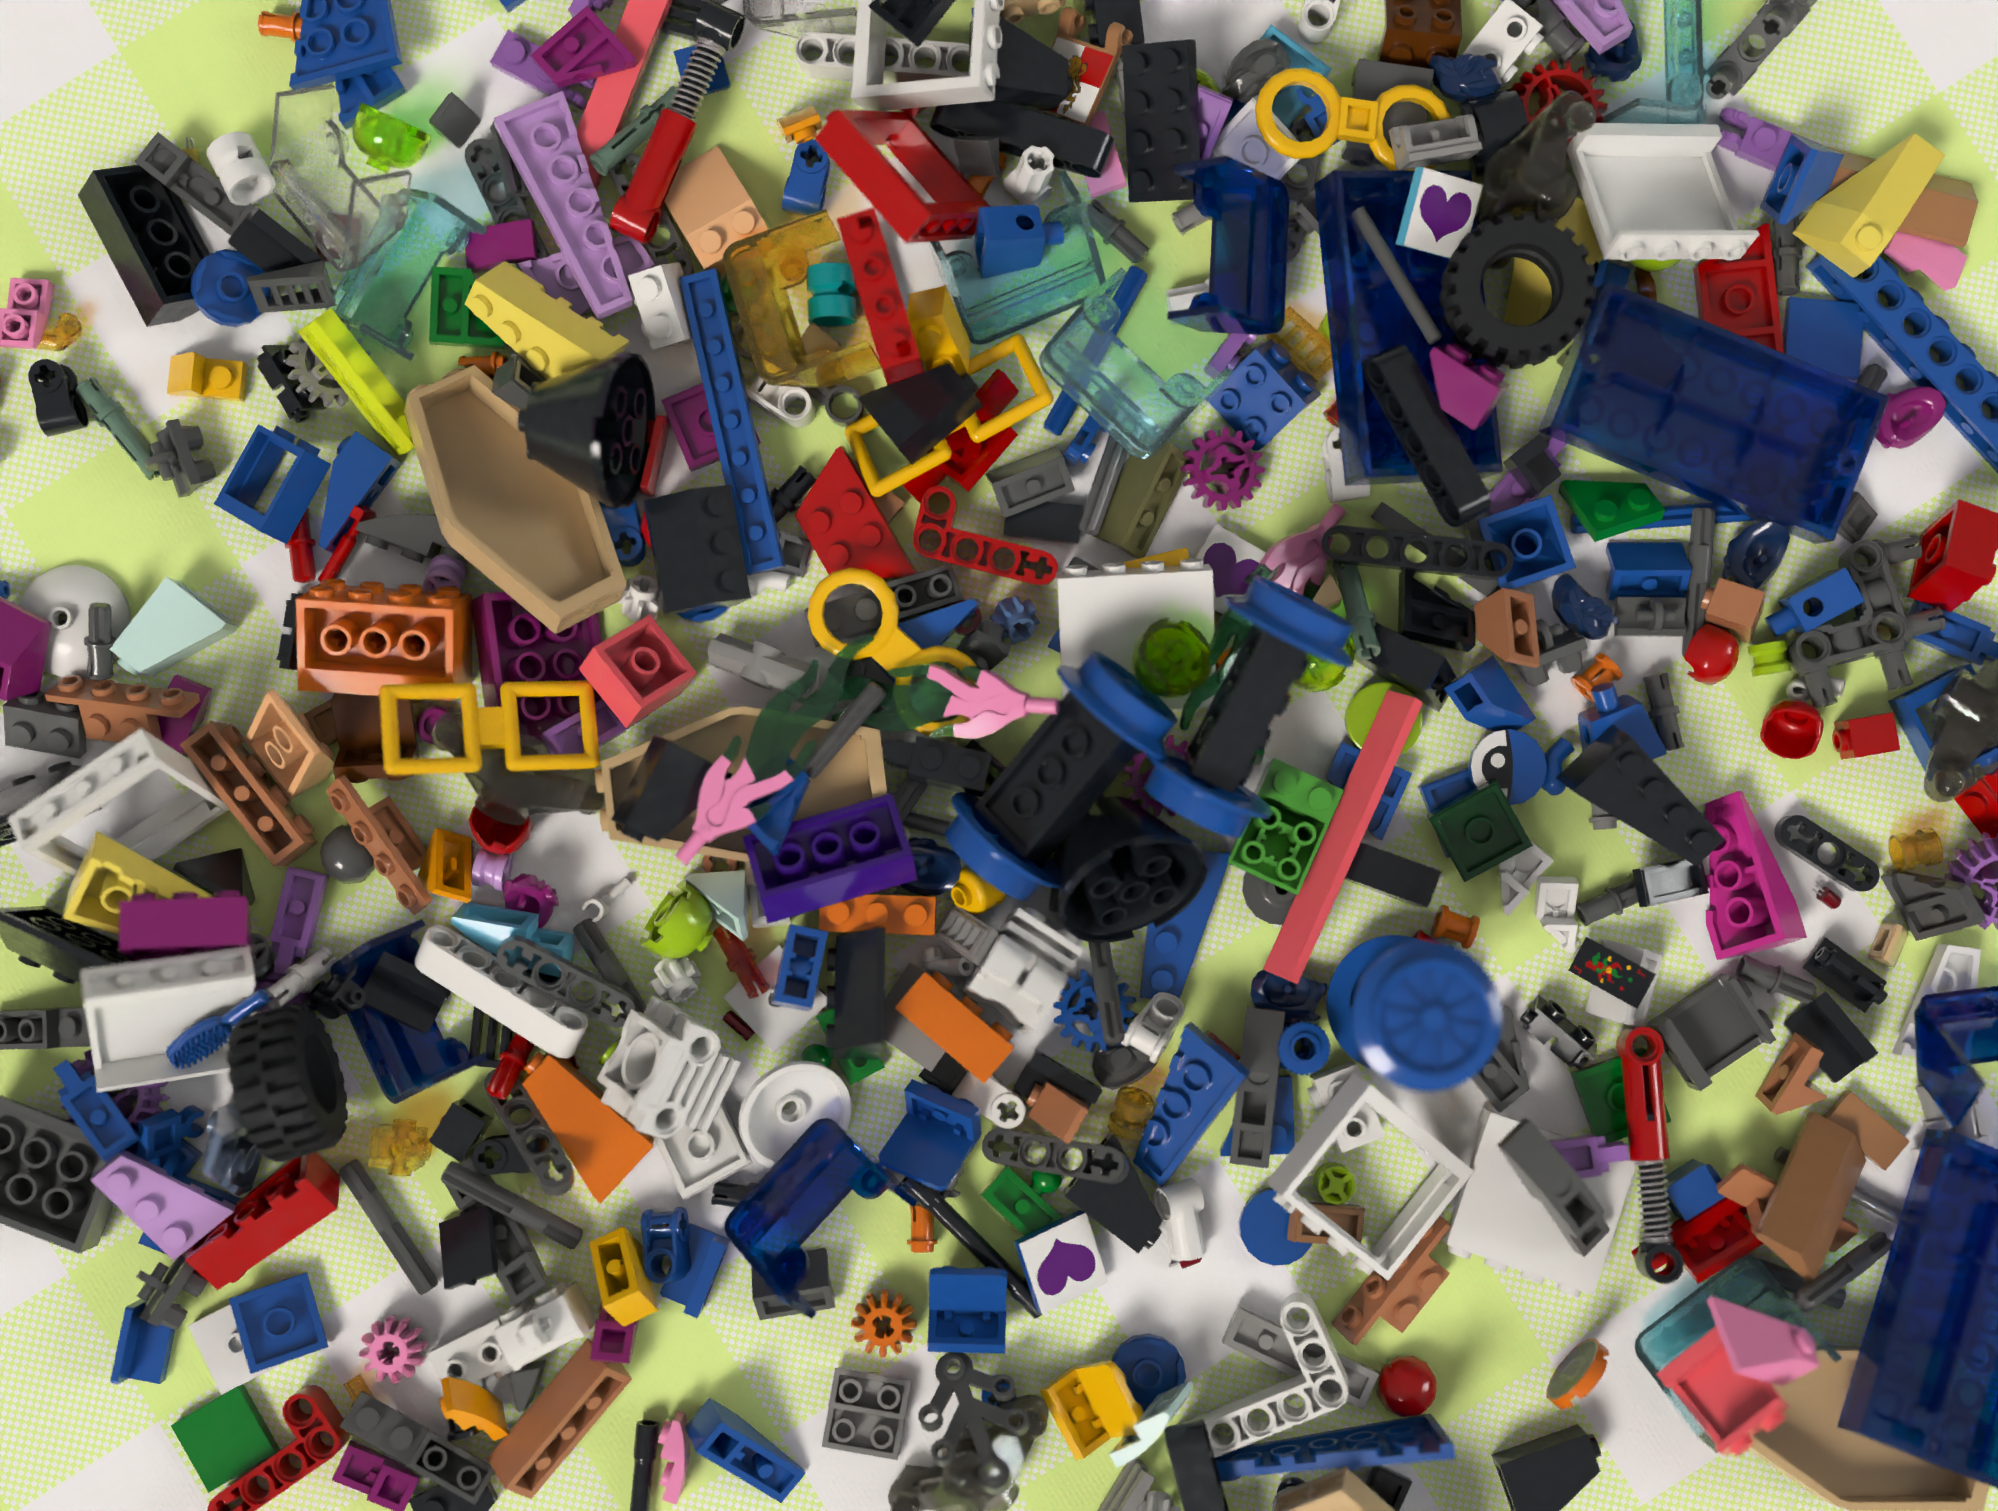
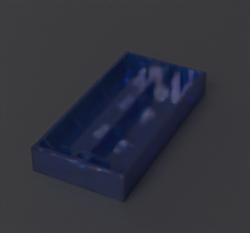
M1415 170L1332 171L1314 184L1345 486L1422 482L1365 380L1362 370L1363 362L1396 344L1404 345L1413 355L1439 402L1430 352L1436 346L1443 344L1452 345L1454 342L1452 339L1454 333L1451 327H1445L1442 320L1444 309L1439 306V294L1442 290L1440 282L1449 259L1396 244ZM1434 170L1472 182L1471 170ZM1362 206L1365 207L1443 335L1435 343L1429 344L1352 218L1351 214L1356 209ZM1476 214L1470 233L1475 231L1477 227ZM1482 277L1481 284H1480V293H1481V297H1482L1483 303H1484V305H1485V296H1484V287H1483V277ZM1479 357L1478 360L1470 358V360L1478 365H1485L1489 361L1482 357ZM1496 407L1485 424L1475 430L1444 411L1480 478L1484 479L1503 472Z
M1607 281L1596 288L1595 300L1589 307L1592 311L1587 322L1581 327L1580 332L1573 340L1538 432L1757 521L1777 522L1786 527L1789 534L1811 543L1820 544L1834 541L1890 397Z
M1926 1129L1837 1427L1998 1489V1149L1951 1130Z

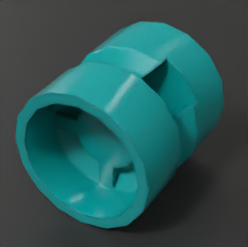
M831 262L808 266L806 269L807 291L813 294L807 301L809 324L813 322L821 327H841L856 323L857 302L851 296V293L856 290V282L851 265Z

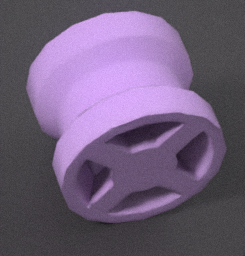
M444 554L435 556L430 561L428 574H426L422 584L423 590L437 592L438 587L452 586L460 588L461 593L462 583H464L467 575L465 564L458 559Z
M480 848L473 864L472 885L482 887L485 884H489L495 890L503 891V884L511 876L512 854L498 856Z

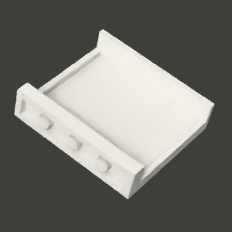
M1581 124L1566 150L1604 260L1740 259L1746 253L1747 249L1759 236L1758 230H1739L1711 151L1722 138L1718 125Z
M1191 558L1180 560V565L1164 566V561L1141 562V568H1126L1125 563H1106L1102 565L1103 570H1087L1086 565H1068L1064 567V572H1056L1061 665L1079 668L1092 651H1097L1132 673L1149 687L1170 709L1210 706L1216 695L1213 570L1209 564H1203L1202 559ZM1062 682L1061 695L1063 699L1070 690Z
M250 946L80 970L97 1093L229 1071V1063L227 1062L229 1046L227 1043H223L221 1048L218 1046V1051L214 1049L212 1055L208 1053V1058L202 1056L203 1061L200 1062L197 1059L196 1065L191 1062V1067L188 1068L187 1064H184V1069H181L180 1065L179 1068H175L167 1057L166 1049L178 1036L192 1026L207 1018L224 1015L254 994L255 974Z
M1482 1108L1478 1123L1482 1124V1128L1469 1164L1474 1173L1462 1186L1450 1222L1451 1228L1441 1239L1446 1245H1449L1447 1251L1466 1259H1470L1471 1254L1484 1257L1485 1265L1503 1272L1507 1271L1508 1266L1522 1271L1520 1275L1522 1278L1543 1285L1544 1279L1558 1283V1290L1575 1297H1580L1581 1291L1594 1295L1636 1169L1635 1163L1637 1162L1632 1160L1609 1163L1610 1171L1602 1172V1176L1581 1178L1605 1211L1601 1216L1610 1228V1231L1583 1257L1572 1249L1541 1201L1531 1196L1526 1187L1521 1184V1180L1497 1146L1520 1120ZM1535 1126L1547 1140L1569 1138Z

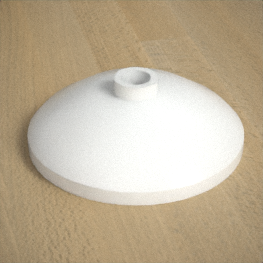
M82 565L60 566L41 574L23 593L18 606L52 622L44 671L60 677L77 675L81 678L88 677L87 646L84 645V638L89 636L88 609L91 603L110 604L112 636L116 640L132 621L130 606L123 590L105 573ZM65 612L67 621L65 624L60 625L58 618L60 614ZM112 653V663L119 657L115 653Z
M793 1061L779 1065L762 1075L753 1084L743 1100L739 1113V1132L742 1142L755 1160L771 1169L795 1171L810 1167L832 1153L846 1134L851 1119L849 1092L840 1077L830 1068L820 1063ZM792 1101L789 1108L782 1109L787 1102Z

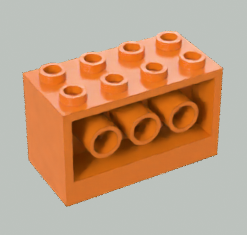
M324 579L319 585L309 588L308 592L296 599L298 691L380 696V688L385 684L472 683V594L460 593V588L438 587L437 592L424 591L422 586L418 584H401L398 586V589L384 588V583L377 581L361 582L360 586L346 585L345 580ZM453 698V699H430V700L454 701L456 698Z

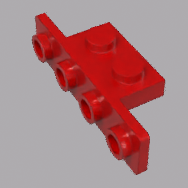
M996 369L975 393L976 397L983 404L976 411L981 424L1000 415L1018 394L1016 386L1000 369ZM1010 426L990 438L976 443L970 438L966 427H963L945 437L952 451V456L949 460L902 486L919 503H921L924 493L929 488L938 486L945 477H948L969 492L1018 434Z
M1724 1197L1690 1220L1678 1219L1669 1227L1672 1229L1671 1236H1673V1241L1676 1242V1249L1683 1257L1684 1268L1698 1284L1764 1244L1753 1234L1751 1223L1744 1216L1748 1213L1746 1207L1727 1197ZM1640 1245L1632 1250L1634 1260ZM1663 1252L1655 1254L1652 1259L1654 1271L1667 1263L1666 1255Z

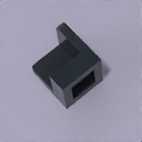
M1541 433L1503 462L1530 499L1561 476L1559 469L1544 452L1550 445Z
M461 1098L451 1104L429 1142L461 1163L471 1156L494 1118Z

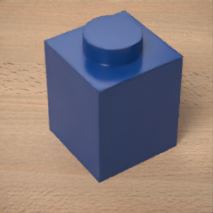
M1691 1159L1664 1176L1668 1180L1664 1184L1668 1187L1665 1191L1669 1194L1665 1198L1670 1201L1668 1206L1676 1217L1684 1221L1690 1220L1725 1197L1717 1191L1716 1185L1721 1181V1178L1710 1164L1705 1165Z

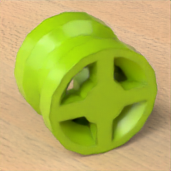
M1787 640L1747 647L1748 654L1754 660V666L1751 669L1752 677L1792 670L1790 662L1785 658V651L1788 648Z
M1327 1162L1322 1164L1314 1174V1187L1326 1202L1342 1204L1353 1196L1356 1187L1353 1174L1342 1164Z

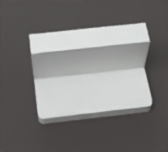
M1605 940L1603 943L1605 947L1655 973L1656 976L1638 1008L1632 1007L1592 984L1585 1011L1586 1013L1633 1027H1643L1663 956L1646 949Z

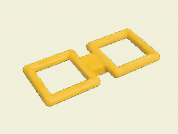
M1015 334L972 357L969 360L968 375L972 376L1015 352L1035 395L983 424L980 423L975 412L950 434L966 427L972 441L980 443L1049 406L1053 402L1051 390L1025 338L1021 334ZM868 414L848 425L844 431L867 487L874 497L883 496L944 463L952 456V451L946 438H944L933 447V451L922 456L913 465L909 463L881 479L862 438V435L875 429L879 424L871 414Z
M587 680L505 682L500 687L501 707H478L477 691L472 683L385 684L380 688L384 769L389 775L478 772L482 767L481 749H505L506 767L510 771L594 769L600 764L594 688ZM579 696L584 753L521 755L517 697ZM461 698L465 757L400 759L396 700Z

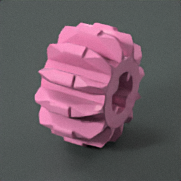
M390 1315L385 1319V1323L379 1320L371 1325L372 1333L367 1332L362 1336L361 1341L368 1347L359 1351V1357L370 1359V1362L364 1367V1371L369 1372L374 1368L378 1370L376 1381L381 1382L387 1375L392 1384L398 1383L402 1375L411 1378L416 1373L415 1366H421L425 1362V1357L420 1351L427 1348L428 1342L416 1339L421 1334L422 1327H416L411 1331L409 1329L410 1318L405 1317L398 1324L395 1315ZM391 1342L394 1343L392 1348L396 1346L399 1348L400 1353L396 1356L393 1355L394 1350L392 1352L388 1351L387 1345Z

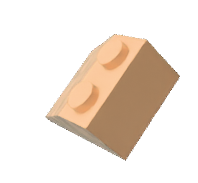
M718 146L678 169L664 203L704 271L716 268L721 275L775 244L766 223Z
M274 689L268 691L244 741L285 795L291 800L327 779L333 770L335 761L329 747L323 742L320 743L311 732V727L306 717L301 713H297L291 704Z

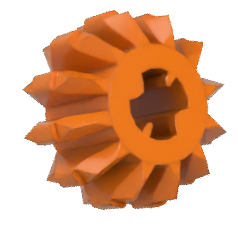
M882 1289L880 1301L877 1300L872 1292L868 1293L866 1300L869 1306L857 1303L855 1311L861 1317H855L851 1320L852 1327L861 1329L855 1334V1341L862 1342L868 1339L869 1341L865 1347V1352L868 1354L873 1351L875 1345L880 1346L879 1355L882 1358L886 1357L888 1346H891L896 1354L901 1353L902 1345L900 1341L910 1344L913 1340V1335L908 1330L914 1329L917 1326L916 1319L907 1317L913 1312V1305L907 1304L900 1308L903 1294L898 1293L894 1300L890 1301L888 1300V1289ZM884 1315L890 1317L892 1329L889 1330L888 1326H886L884 1331L877 1328L878 1320L876 1317H879L880 1320L883 1319Z

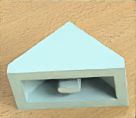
M745 870L693 873L685 878L687 883L707 899L712 909L713 919L740 940L744 941L749 937L750 897Z

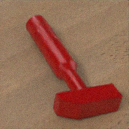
M364 505L354 506L349 516L354 518L355 521L348 533L344 534L318 578L319 582L324 579H336L357 543V535L359 534V531L356 530L357 524L376 518L375 511Z

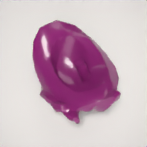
M1931 387L1909 388L1896 394L1888 393L1882 401L1876 404V409L1870 413L1867 420L1876 421L1875 427L1877 430L1875 438L1884 448L1894 447L1901 449L1916 443L1936 426L1943 417L1946 402L1942 393Z
M521 873L515 879L507 880L503 884L505 908L539 914L538 928H543L547 924L554 907L559 906L556 890L551 888L550 884L546 885L545 880L539 881L536 875Z

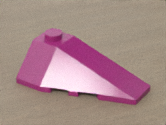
M1737 791L1705 803V818L1725 839L1709 854V875H1706L1707 886L1710 888V910H1706V926L1716 959L1722 960L1768 950L1807 938L1796 900L1743 791Z

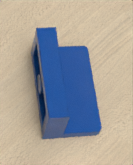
M1607 543L1606 554L1611 566L1606 587L1608 600H1614L1616 597L1685 598L1692 569L1682 543Z
M690 1223L688 1234L689 1271L680 1281L664 1283L660 1295L685 1305L683 1313L698 1318L703 1311L731 1239ZM671 1264V1266H670V1269H669V1271H668V1274L670 1273V1271H671V1269H672V1264Z
M142 1299L125 1308L110 1379L112 1384L119 1385L129 1378L156 1384L165 1381L175 1329L160 1324L156 1327L137 1317L147 1303Z

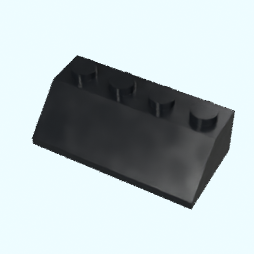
M139 165L93 170L78 193V197L145 325L150 327L181 321L200 311L191 294V277L198 263L210 255L181 198Z

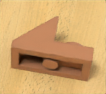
M1794 1032L1755 1096L1771 1112L1777 1115L1826 1099L1828 1096L1813 1082L1808 1080L1810 1075L1817 1070L1824 1052L1807 1037Z

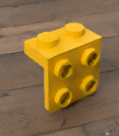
M1112 1361L1073 1366L1039 1390L1075 1460L1086 1458L1110 1438L1138 1435L1133 1426L1144 1413L1143 1409L1134 1400L1126 1384L1124 1373Z

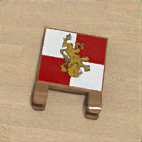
M1065 7L1061 11L1058 33L1051 49L1068 59V74L1072 76L1071 91L1069 96L1054 110L1034 108L1089 127L1118 59L1122 54V46L1131 44L1133 33L1125 29V26L1120 23H1111L1106 34L1105 49L1074 39L1083 29L1086 19L1082 14L1077 13L1076 9Z

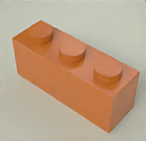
M863 895L819 908V930L854 933L883 927L885 928V934L934 936L936 932L937 896Z
M926 970L895 1006V1009L985 1084L1014 1049L1015 1045L1009 1041L1014 1035L998 1021L990 1025L983 1019L980 1014L984 1010L966 995L961 1000L950 990L954 984L936 970L931 975Z

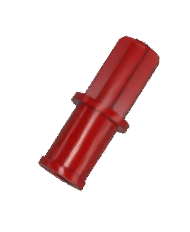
M308 507L287 544L284 543L285 548L289 549L293 580L299 583L312 582L316 578L312 548L316 545V540L311 539Z
M515 1033L506 1052L500 1053L499 1059L501 1061L487 1085L489 1094L501 1100L508 1097L521 1071H525L523 1068L527 1064L526 1062L535 1044L518 1033Z

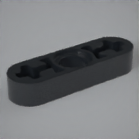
M1800 815L1786 816L1776 824L1774 834L1780 846L1846 889L1864 892L1873 889L1877 885L1880 872L1874 861L1808 818ZM1799 824L1798 832L1806 838H1814L1816 834L1817 837L1809 844L1801 839H1792L1790 841L1791 833L1787 828L1788 826H1797ZM1825 842L1832 844L1836 850L1834 861L1827 865L1819 860L1817 854L1818 848ZM1844 863L1853 868L1864 867L1862 874L1866 876L1865 881L1854 882L1856 875L1850 870L1840 867Z

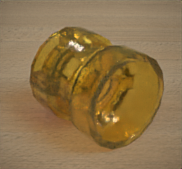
M1931 827L1918 829L1911 836L1900 833L1889 838L1888 848L1892 863L1901 873L1914 870L1917 864H1923L1928 867L1942 862V844L1938 834Z
M1120 1088L1114 1103L1116 1109L1110 1113L1107 1127L1111 1133L1121 1139L1136 1141L1143 1136L1147 1126L1145 1118L1150 1116L1154 1100L1151 1095L1139 1088Z

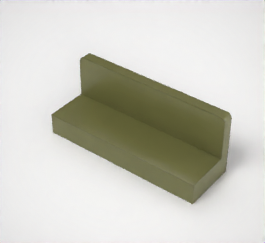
M1140 436L1116 482L1100 531L1093 537L1117 546L1133 558L1145 557L1186 475L1185 472L1180 471V467L1190 464V460L1183 455L1184 453L1169 442Z

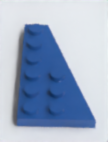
M302 0L300 17L302 18L300 40H296L294 54L297 56L295 73H291L289 86L295 92L403 64L391 0Z
M1428 1413L1247 1445L1218 1456L1215 1460L1221 1481L1228 1482L1237 1480L1241 1476L1341 1469L1343 1467L1355 1471L1363 1466L1456 1459L1454 1443L1432 1414Z

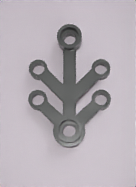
M949 1352L943 1355L937 1362L935 1373L940 1384L930 1404L923 1406L918 1413V1419L925 1431H937L943 1424L942 1413L953 1392H955L959 1405L943 1438L935 1441L932 1445V1457L937 1465L941 1467L950 1466L956 1459V1448L968 1426L982 1463L978 1472L981 1485L989 1494H1002L1010 1487L1012 1475L1008 1464L996 1457L982 1419L1006 1428L1013 1436H1022L1028 1431L1030 1426L1028 1416L1020 1408L1007 1411L973 1398L969 1385L993 1393L998 1401L1007 1402L1016 1393L1014 1381L1006 1374L993 1377L975 1370L969 1356L964 1353ZM954 1365L961 1366L957 1373L951 1374L948 1372V1369ZM1001 1384L1010 1385L1009 1390L1001 1393L997 1391L998 1386ZM928 1414H937L935 1421L931 1423L924 1421ZM1014 1418H1022L1024 1420L1023 1424L1019 1427L1010 1425ZM949 1448L950 1453L944 1458L937 1456L940 1449ZM999 1468L1001 1472L997 1477L990 1478L987 1476L990 1469Z

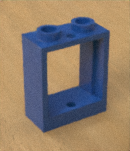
M258 424L214 504L258 531L287 544L331 464L319 458L318 454L321 449L299 439L297 444H294L297 436L277 425L272 432ZM285 450L297 457L266 513H263L254 508Z
M1971 664L1953 667L1888 701L1930 782L1946 781L1947 784H1952L1968 777L1970 774L1967 769L1977 764L1985 767L1998 761V715ZM1956 689L1984 744L1943 764L1915 709Z

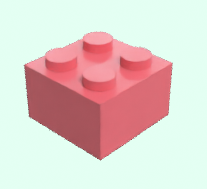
M650 614L593 647L579 668L625 728H628L681 695L697 674Z

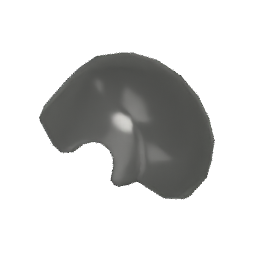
M350 824L340 825L324 839L320 850L321 863L331 878L343 884L361 883L376 868L373 857L366 847L358 843L354 838Z

